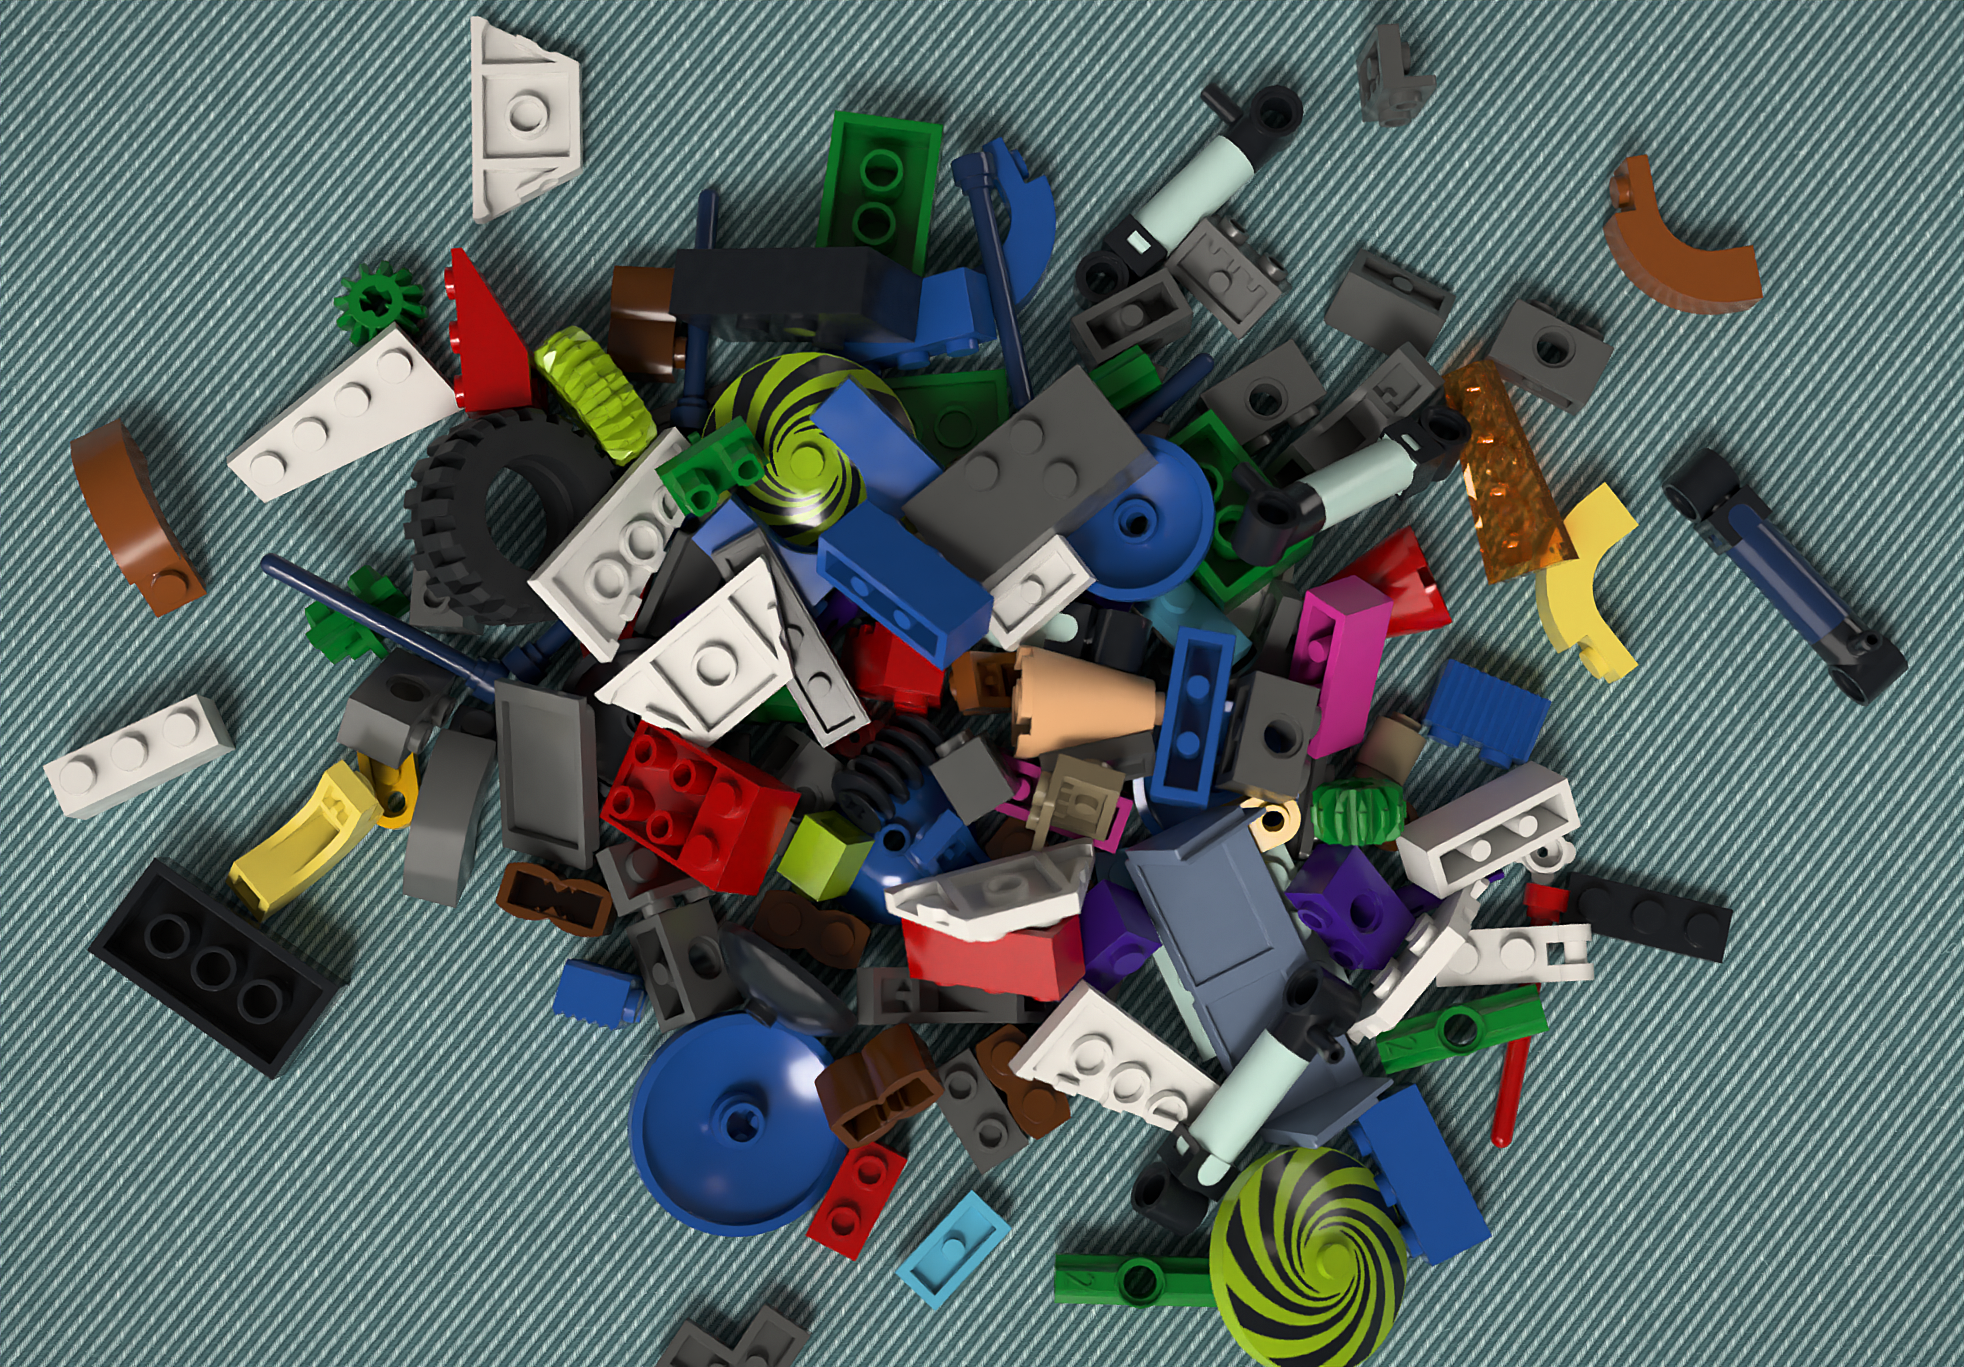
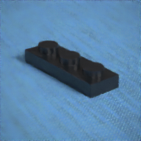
M1573 871L1567 872L1564 890L1570 891L1566 913H1560L1559 923L1556 922V925L1591 924V934L1722 964L1733 909Z

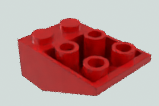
M462 247L452 248V266L445 267L444 280L448 299L455 300L457 320L449 322V337L453 353L460 354L462 374L454 376V393L458 408H465V412L470 419L480 418L509 409L517 411L524 408L542 409L546 416H549L547 384L541 378V373L536 368L532 350L483 273Z
M641 719L599 817L713 891L756 896L801 793L763 770L715 747H702L682 738L679 732L670 728H660Z

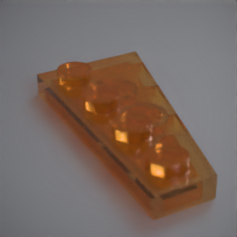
M1493 360L1475 361L1441 376L1445 380L1443 388L1448 407L1464 415L1472 429L1471 438L1460 456V462L1488 585L1507 583L1579 559Z

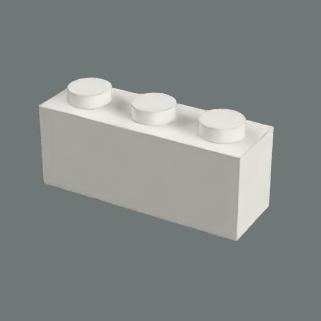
M194 694L45 764L43 768L66 817L87 820L225 755L236 748L214 700Z
M1529 761L1405 825L1404 831L1396 839V843L1407 878L1442 900L1579 828L1581 824L1568 779L1544 766Z

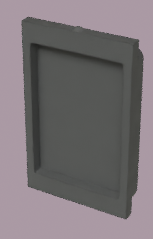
M503 677L494 680L503 847L582 870L592 868L593 852L600 845L595 714L592 707L586 704V697Z

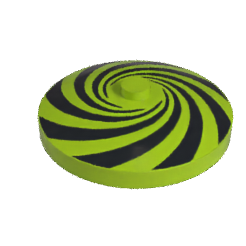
M798 352L781 355L757 364L733 381L717 400L706 421L702 439L741 415L770 463L764 466L765 476L749 487L735 484L719 494L717 507L710 511L711 514L735 492L781 537L800 545L818 546L819 535L867 499L863 477L857 466L809 419L811 412L849 374L855 377L917 439L913 424L905 407L883 380L870 370L843 357L826 353Z
M1289 1147L1262 1156L1248 1166L1233 1182L1215 1218L1211 1235L1209 1265L1211 1283L1218 1310L1226 1327L1240 1347L1265 1367H1357L1378 1349L1398 1316L1407 1276L1406 1247L1397 1229L1402 1226L1394 1205L1387 1208L1373 1180L1375 1175L1358 1160L1338 1150L1326 1147H1319L1317 1149Z

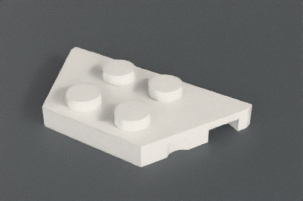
M471 16L473 220L476 224H486L583 173L582 68L576 60L556 51L548 52L530 39L519 34L513 36L491 26L488 20L482 17Z
M763 554L597 691L595 696L606 704L614 703L641 715L642 720L655 726L670 728L679 732L682 738L702 747L708 748L796 675L767 558Z
M1083 837L1045 847L1042 853L1033 850L943 873L935 877L932 876L885 888L884 895L887 910L891 914L968 942L975 940L983 942L995 941L1003 938L1007 932L1029 926L1048 927L1055 925L1063 917L1081 912L1095 863L1093 838Z
M1483 877L1449 895L1431 917L1427 913H1423L1417 919L1404 938L1409 944L1396 960L1392 957L1384 970H1375L1369 982L1374 987L1362 1000L1360 1015L1355 1024L1345 1033L1348 1041L1356 1046L1364 1036L1371 1039L1381 1031L1386 1032L1395 1027L1466 941L1472 927L1471 923L1481 905L1476 899L1488 888L1490 883L1488 879Z

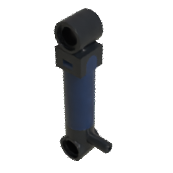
M1707 447L1702 448L1662 484L1663 492L1668 501L1682 516L1696 524L1693 529L1718 556L1724 552L1821 657L1829 666V675L1839 689L1855 703L1867 707L1908 670V662L1904 655L1888 638L1877 630L1870 629L1768 518L1773 511L1748 484L1740 487L1739 477L1729 463L1714 450Z

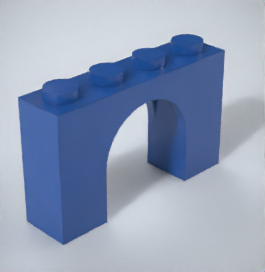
M851 374L810 414L809 419L859 469L865 483L867 500L884 513L893 515L905 528L906 525L900 520L905 515L901 507L946 471L945 466ZM733 492L695 530L691 539L711 557L710 554L716 549L761 525L816 619L828 606L823 597L834 587L816 573L818 546L800 545L781 537Z

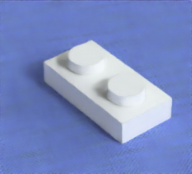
M1056 534L989 592L994 596L989 630L1006 651L1013 652L1019 645L1023 644L1097 580L1064 536Z

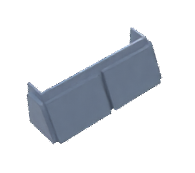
M1215 806L1125 850L1128 856L1125 865L1184 989L1190 991L1195 1000L1192 1004L1227 1078L1283 1006L1282 994L1290 976L1300 966L1311 962L1248 828L1249 824L1267 813L1265 807ZM1345 1034L1335 1037V1039L1344 1047V1058L1339 1063L1330 1065L1317 1053L1257 1132H1260L1264 1142L1317 1149L1379 1102L1377 1096L1394 1084L1392 1078L1364 1076Z

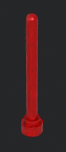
M1526 883L1522 904L1527 905L1526 916L1531 917L1529 927L1552 926L1553 922L1559 923L1560 913H1566L1570 891ZM1542 982L1535 983L1538 994H1540ZM1519 983L1518 987L1526 986L1533 983ZM1532 1035L1507 1043L1490 1134L1492 1144L1498 1148L1508 1147L1513 1139Z

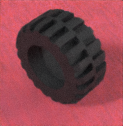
M524 408L517 411L509 409L483 416L450 428L449 434L437 437L427 447V455L429 457L417 461L411 473V479L417 482V486L405 491L403 504L405 509L411 510V522L403 523L405 540H414L417 553L410 557L417 572L426 570L431 579L426 582L428 589L436 598L449 596L451 598L448 602L449 609L460 616L474 615L477 623L489 626L505 624L507 627L560 619L527 583V580L615 484L610 474V470L615 467L607 453L598 454L593 449L597 442L585 429L572 432L573 423L570 419L557 413L546 416L542 409ZM502 467L513 470L524 477L535 489L544 507L546 515L544 546L539 557L528 570L514 565L502 555L494 544L487 527L485 515L486 497L491 482Z

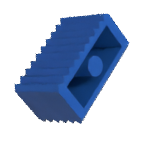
M1448 659L1442 663L1418 723L1430 728L1427 737L1452 748H1458L1460 742H1464L1480 749L1478 758L1483 762L1509 770L1511 763L1518 766L1527 763L1552 701L1533 694L1528 690L1521 689L1518 686L1511 685L1497 677L1490 676L1476 668L1469 667L1457 660Z
M567 958L552 1009L555 1015L565 1014L566 1018L576 1017L577 1021L586 1020L588 1024L597 1023L599 1028L609 1027L610 1031L624 1029L630 1026L631 1023H641L649 995L647 990L642 989L644 982L642 976L584 959Z

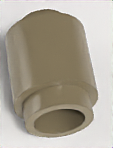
M1395 711L1392 712L1389 718L1377 716L1353 761L1357 767L1352 777L1388 779L1403 787L1427 742L1419 734L1422 726L1408 716Z

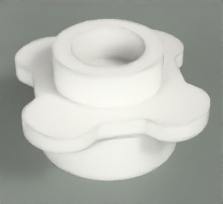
M1562 836L1542 846L1547 850V855L1544 858L1538 855L1537 849L1514 861L1515 863H1522L1531 872V880L1535 884H1550L1554 879V872L1562 868L1564 864L1571 863L1576 855L1575 847L1571 842H1566Z

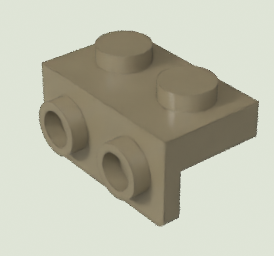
M1059 753L1053 773L1042 770L1033 797L1031 811L1026 824V828L1036 831L1031 849L1042 853L1050 826L1105 842L1126 773L1116 771L1109 764L1097 759L1080 760Z

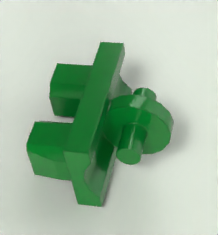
M740 415L703 439L697 431L688 435L687 437L692 446L655 469L684 516L692 512L694 515L701 517L717 507L719 494L735 484L749 487L765 476L764 466L770 462Z
M364 565L350 575L347 584L356 597L398 619L410 611V600L387 575L382 577L370 565ZM315 601L305 608L304 612L311 627V630L306 632L305 635L316 649H319L334 665L348 655L355 661L370 649L381 660L391 653L384 642L386 637L330 607Z

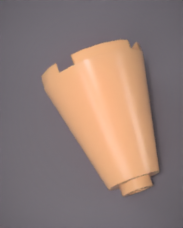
M1019 645L1017 648L1014 670H1021V679H1017L1016 687L1013 686L1011 746L1015 747L1013 758L1027 759L1038 757L1039 754L1143 732L1151 731L1152 734L1154 725L1162 726L1166 705L1165 693L1156 691L1154 680L1032 645Z

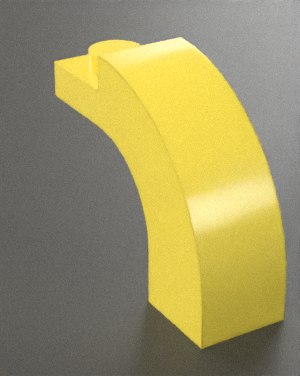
M1604 482L1567 511L1550 532L1538 560L1535 594L1542 626L1557 653L1559 654L1577 643L1583 650L1579 653V657L1587 670L1597 679L1604 677L1610 684L1624 677L1636 668L1638 663L1598 612L1593 596V578L1596 567L1605 552L1639 526V524L1606 482Z
M343 759L324 772L311 799L289 822L233 863L225 882L259 923L275 914L324 876L378 822L385 810L375 798V791L369 780L359 771L353 772Z

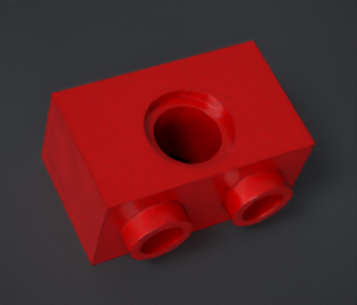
M879 1139L865 1146L849 1150L805 1236L855 1262L902 1173L909 1155Z

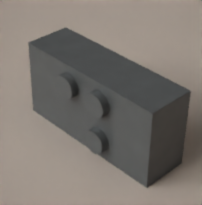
M1077 363L903 505L901 509L930 546L940 551L945 560L967 577L974 578L982 583L989 593L1056 534L1064 536L1066 539L1155 467L1158 461L1093 380Z

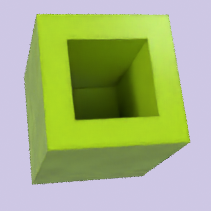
M835 810L805 814L776 871L792 882L791 887L798 895L810 901L819 902L846 896L875 840Z

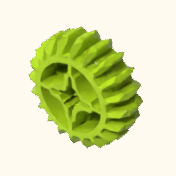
M573 325L568 326L561 332H555L544 340V344L534 352L536 368L541 373V378L548 385L549 391L555 396L560 406L579 430L585 429L596 440L597 444L594 448L600 453L606 452L614 465L623 467L630 461H636L658 437L657 426L652 420V415L644 406V402L637 395L622 371L611 360L610 356L602 350L598 342L593 341L587 332Z

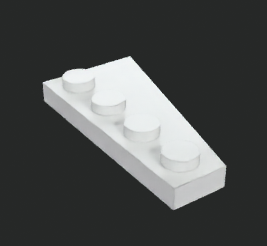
M394 321L226 457L227 466L266 503L465 408H458L453 384Z
M676 427L662 431L527 580V583L600 663L612 661L620 646L617 640L626 622L633 620L642 602L639 597L651 573L658 571L666 555V552L663 550L674 528L680 527L685 518L655 471L657 467L691 446Z
M1081 979L1008 1063L1013 1073L1017 1076L1031 1081L1033 1078L1052 1084L1055 1090L1072 1096H1076V1094L1099 1101L1105 1108L1122 1113L1123 1110L1143 1117L1149 1124L1171 1132L1179 1121L1190 1127L1222 1086L1219 1081L1084 979Z

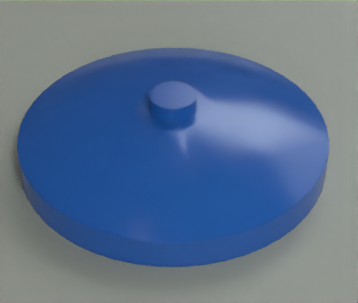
M745 1010L726 1011L708 1016L688 1024L668 1038L656 1050L642 1070L634 1087L628 1112L627 1133L632 1161L637 1174L652 1197L670 1215L687 1226L704 1233L725 1237H748L767 1233L791 1223L811 1209L830 1188L848 1151V1147L830 1130L814 1084L816 1077L835 1061L829 1051L815 1037L788 1029L778 1022H775L771 1029H768L753 1019Z

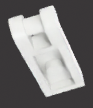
M1591 924L1470 930L1466 941L1437 974V987L1595 980L1594 963H1588L1586 941H1592ZM1564 942L1565 964L1550 965L1548 943Z

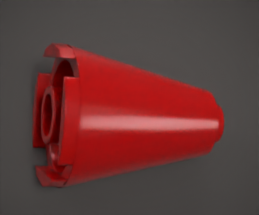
M1411 525L1401 529L1399 527L1321 584L1324 585L1355 575L1393 599L1394 603L1385 639L1442 629L1444 626L1453 623Z

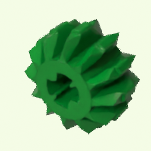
M382 260L377 267L376 274H373L367 264L363 263L358 266V272L361 276L359 281L355 282L350 277H342L341 284L350 294L334 298L333 304L336 308L344 311L336 320V323L342 331H351L349 340L353 345L358 348L365 345L394 321L411 337H420L421 331L412 321L422 320L429 315L428 309L418 303L426 295V292L421 284H411L413 274L407 268L403 267L394 273L389 261ZM380 299H385L389 303L385 304L388 312L378 317L374 313V311H378L374 304Z
M1373 777L1335 779L1333 782H1323L1312 792L1313 805H1310L1311 823L1314 825V836L1329 845L1342 844L1344 847L1349 845H1360L1362 847L1368 844L1381 845L1385 841L1396 840L1404 831V818H1407L1406 800H1403V787L1388 779H1374Z

